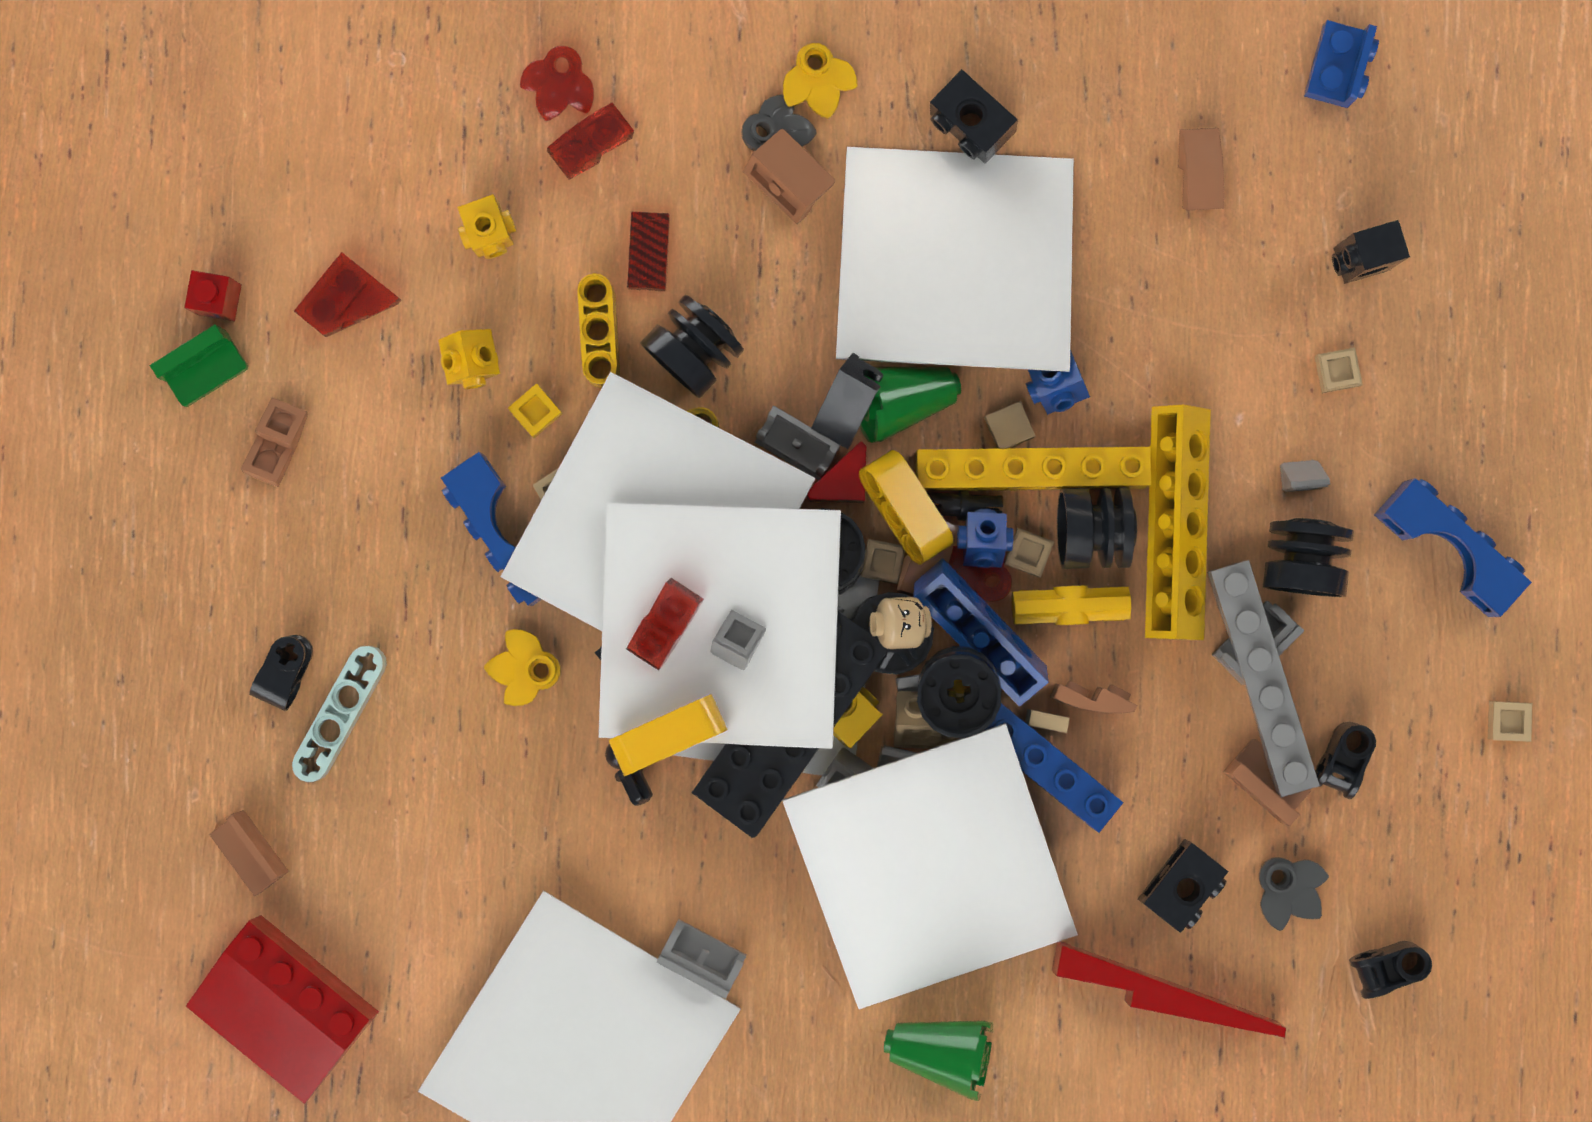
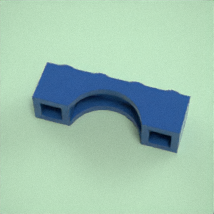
M478 452L441 477L446 485L441 491L454 509L458 506L461 507L468 518L463 521L465 527L475 540L482 538L489 548L485 556L493 568L499 572L505 569L516 548L504 538L496 521L497 502L506 485L486 456ZM511 582L506 585L519 604L525 601L528 606H534L542 600Z
M1416 478L1404 481L1374 516L1402 541L1414 539L1422 534L1437 535L1449 541L1460 554L1464 566V578L1460 592L1487 617H1501L1532 583L1523 575L1525 572L1524 567L1511 557L1507 556L1504 558L1494 549L1496 543L1492 538L1482 531L1475 532L1465 523L1467 517L1458 508L1452 505L1447 507L1436 497L1438 491L1430 483L1423 479L1418 481Z

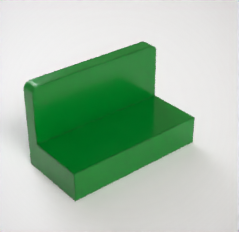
M216 324L149 365L158 379L168 383L176 398L184 407H189L248 369L247 363L227 331Z

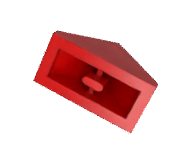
M860 441L810 488L806 498L810 502L864 503L865 488L861 483L859 471L866 466L867 446Z

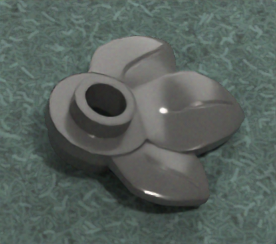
M777 95L763 102L759 114H753L746 119L741 129V135L746 146L756 151L780 129H784L803 147L815 137L816 129L806 118L793 114L794 106L788 107L783 95ZM756 127L764 128L767 136H759L756 132Z
M1281 857L1267 860L1259 871V882L1264 889L1260 907L1267 922L1278 931H1282L1287 925L1291 914L1304 919H1320L1322 916L1321 901L1315 888L1326 882L1329 878L1327 872L1318 863L1310 860H1301L1294 863ZM1276 870H1282L1284 878L1280 883L1272 881V874Z

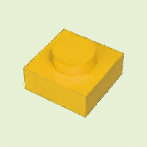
M537 383L508 407L509 411L533 438H536L563 414Z

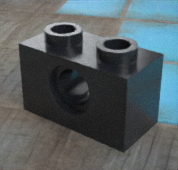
M962 69L930 101L931 122L943 134L950 132L960 141L958 143L960 149L973 160L978 157L986 164L1017 132L1018 119ZM973 113L978 115L981 121L977 125L968 126L961 121V118L966 114Z
M1399 220L1351 234L1333 248L1335 253L1332 255V263L1338 276L1342 275L1344 284L1387 272L1402 263L1410 255Z
M1184 839L1142 892L1138 900L1181 933L1185 927L1191 929L1198 922L1203 913L1200 908L1209 897L1213 899L1222 891L1227 882L1224 877L1229 871L1195 844ZM1185 878H1191L1194 882V891L1188 897H1179L1177 893L1179 882Z

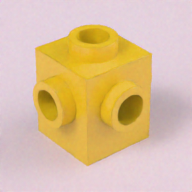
M494 194L457 207L464 225L458 227V232L466 250L472 248L478 258L485 256V259H492L507 252L506 248L514 245L511 233L517 232L509 210L502 212L500 203Z
M491 329L459 330L438 340L441 352V365L445 372L447 385L463 384L464 389L480 388L487 385L486 379L500 374L498 354L495 350Z

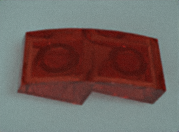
M613 102L566 131L547 147V152L568 180L599 164L601 156L631 140L634 130Z
M670 578L663 586L650 612L642 619L626 650L659 671L688 628L704 598L673 578Z

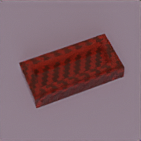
M631 212L627 288L629 290L666 291L670 228L669 213Z

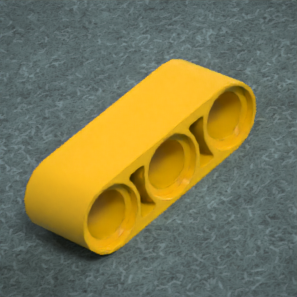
M592 273L581 279L577 290L581 360L584 376L591 385L602 389L608 376L602 379L592 376V367L597 361H608L611 364L610 372L618 376L620 375L616 297L609 280L601 274ZM602 285L606 288L604 299L599 302L587 300V292L592 286ZM596 323H605L609 327L607 336L598 341L589 337L591 327Z
M890 450L860 469L859 477L862 485L911 560L918 565H922L953 544V535L950 528L907 461L899 452Z
M709 694L608 741L623 775L627 776L721 734L728 729L712 694Z

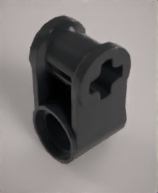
M290 635L276 640L272 644L263 666L252 683L249 695L287 711L299 691L301 680L312 659L313 648L310 641L301 635ZM295 645L293 652L298 655V658L288 660L290 654L285 651V647Z
M1345 722L1336 727L1327 749L1315 770L1320 786L1324 784L1343 792V796L1349 800L1356 795L1362 784L1366 767L1376 747V738L1372 730L1353 722ZM1359 731L1362 739L1361 744L1355 750L1350 751L1346 745V739L1351 732ZM1333 773L1344 776V779L1333 776Z
M1399 941L1380 949L1362 952L1349 959L1351 967L1357 969L1363 986L1361 995L1365 999L1380 997L1395 989L1422 981L1427 978L1432 969V961L1429 954L1409 941ZM1415 952L1417 954L1416 965L1410 970H1403L1402 959L1406 954Z

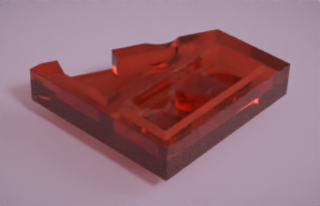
M341 252L296 307L294 312L322 335L328 337L398 305L401 299Z

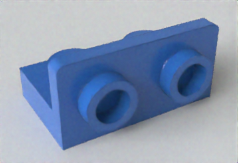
M1327 20L1322 27L1304 97L1348 108L1357 98L1362 99L1369 82V76L1364 75L1367 62L1373 61L1379 45V40L1374 39L1377 26L1369 24L1362 30Z

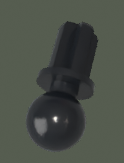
M609 743L605 751L606 760L613 768L620 769L615 774V779L618 782H622L631 803L639 806L650 801L653 793L643 775V769L624 776Z

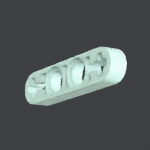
M362 646L355 649L348 658L294 756L292 768L294 774L300 780L315 782L324 778L329 773L385 672L387 665L386 657L379 648ZM372 653L374 655L372 662L377 665L376 669L367 670L361 679L369 682L367 687L359 681L348 679L350 673L354 676L360 674L363 664L359 662V658L361 656L368 657ZM346 686L354 687L359 693L358 703L352 708L344 707L339 701V693ZM328 719L336 721L340 726V735L333 742L326 741L320 733L321 725ZM312 741L320 747L331 749L330 754L326 751L319 754L316 760V764L320 766L319 771H311L309 774L305 772L307 765L303 763V759L313 757L318 747L311 746Z

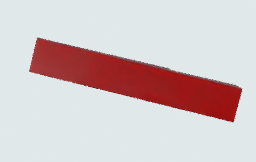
M1057 942L1052 971L1058 977L1126 990L1124 1001L1133 1008L1285 1038L1286 1027L1274 1019L1065 942Z

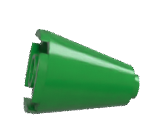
M875 367L883 374L881 382L874 381L881 387L875 395L860 425V429L868 442H882L955 404L957 395L961 394V383L958 375L955 372L952 373L948 367Z
M993 1022L897 1023L894 1030L888 1029L886 1033L884 1052L890 1053V1062L968 1099L979 1101L981 1094L975 1091L976 1085L984 1087L992 1047V1042H987L985 1032L993 1033Z

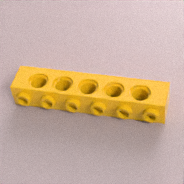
M1184 404L1152 407L1145 638L1204 640L1211 409Z
M1151 447L919 449L915 452V475L925 491L930 492L960 490H1060L1061 488H1088V490H1095L1103 487H1109V489H1116L1118 487L1144 489L1151 486Z

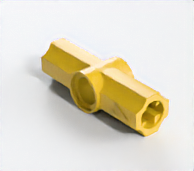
M1087 585L1053 587V590H1019L1012 592L1013 624L1055 623V625L1089 624V621H1124L1131 619L1132 607L1129 587L1088 588Z

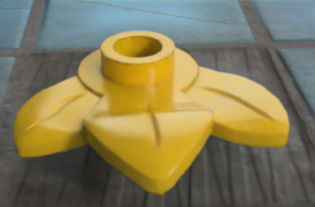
M810 43L800 49L796 58V66L785 75L783 81L784 101L788 107H793L806 101L808 106L817 115L829 119L838 107L840 91L856 89L858 86L857 77L852 66L847 61L833 58L831 51L825 45ZM817 58L821 61L822 66L818 69H812L808 65V60Z
M511 629L505 632L508 651L489 660L484 665V670L493 680L507 686L504 693V704L523 706L532 702L540 690L551 688L557 683L561 675V666L553 654L543 651L541 643L535 635L524 630ZM540 663L546 664L549 668V673L544 678L538 677L535 672L536 666Z

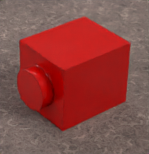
M191 270L184 308L198 316L235 322L242 285L229 276Z

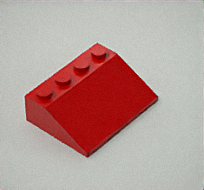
M262 915L246 923L219 957L186 1005L189 1010L304 1104L379 1013L377 1009Z

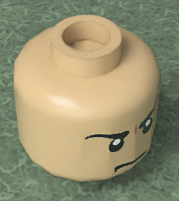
M915 597L884 598L879 603L877 611L872 612L870 615L872 636H878L881 645L887 649L917 648L923 643L924 638H928L931 633L932 624L929 608L923 606L921 601Z

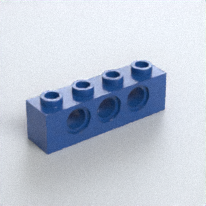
M943 558L914 582L913 597L918 598L923 606L929 608L931 617L960 646L971 647L985 654L995 665L1002 690L1019 707L1049 683L1047 665Z
M1001 703L994 722L985 730L1006 723L1022 772L1089 827L1100 833L1124 802Z

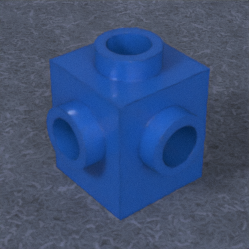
M1071 350L1070 372L1028 370L1032 381L1026 383L1028 392L1034 405L1039 402L1042 403L1047 415L1053 412L1066 411L1075 403L1090 397Z
M979 509L975 512L967 513L965 526L958 525L957 549H963V566H977L980 568L1002 567L1006 551H1012L1013 528H1007V514L997 513L991 509Z

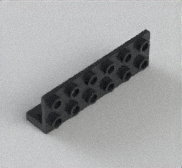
M839 605L837 617L834 727L889 651V649L881 645L878 638L872 636L871 633L843 614L845 609ZM725 744L692 791V794L751 838H755L819 748Z

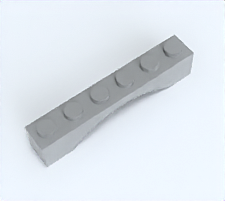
M1249 560L1208 571L1207 574L1217 606L1230 638L1249 696L1264 756L1276 793L1284 797L1320 786Z

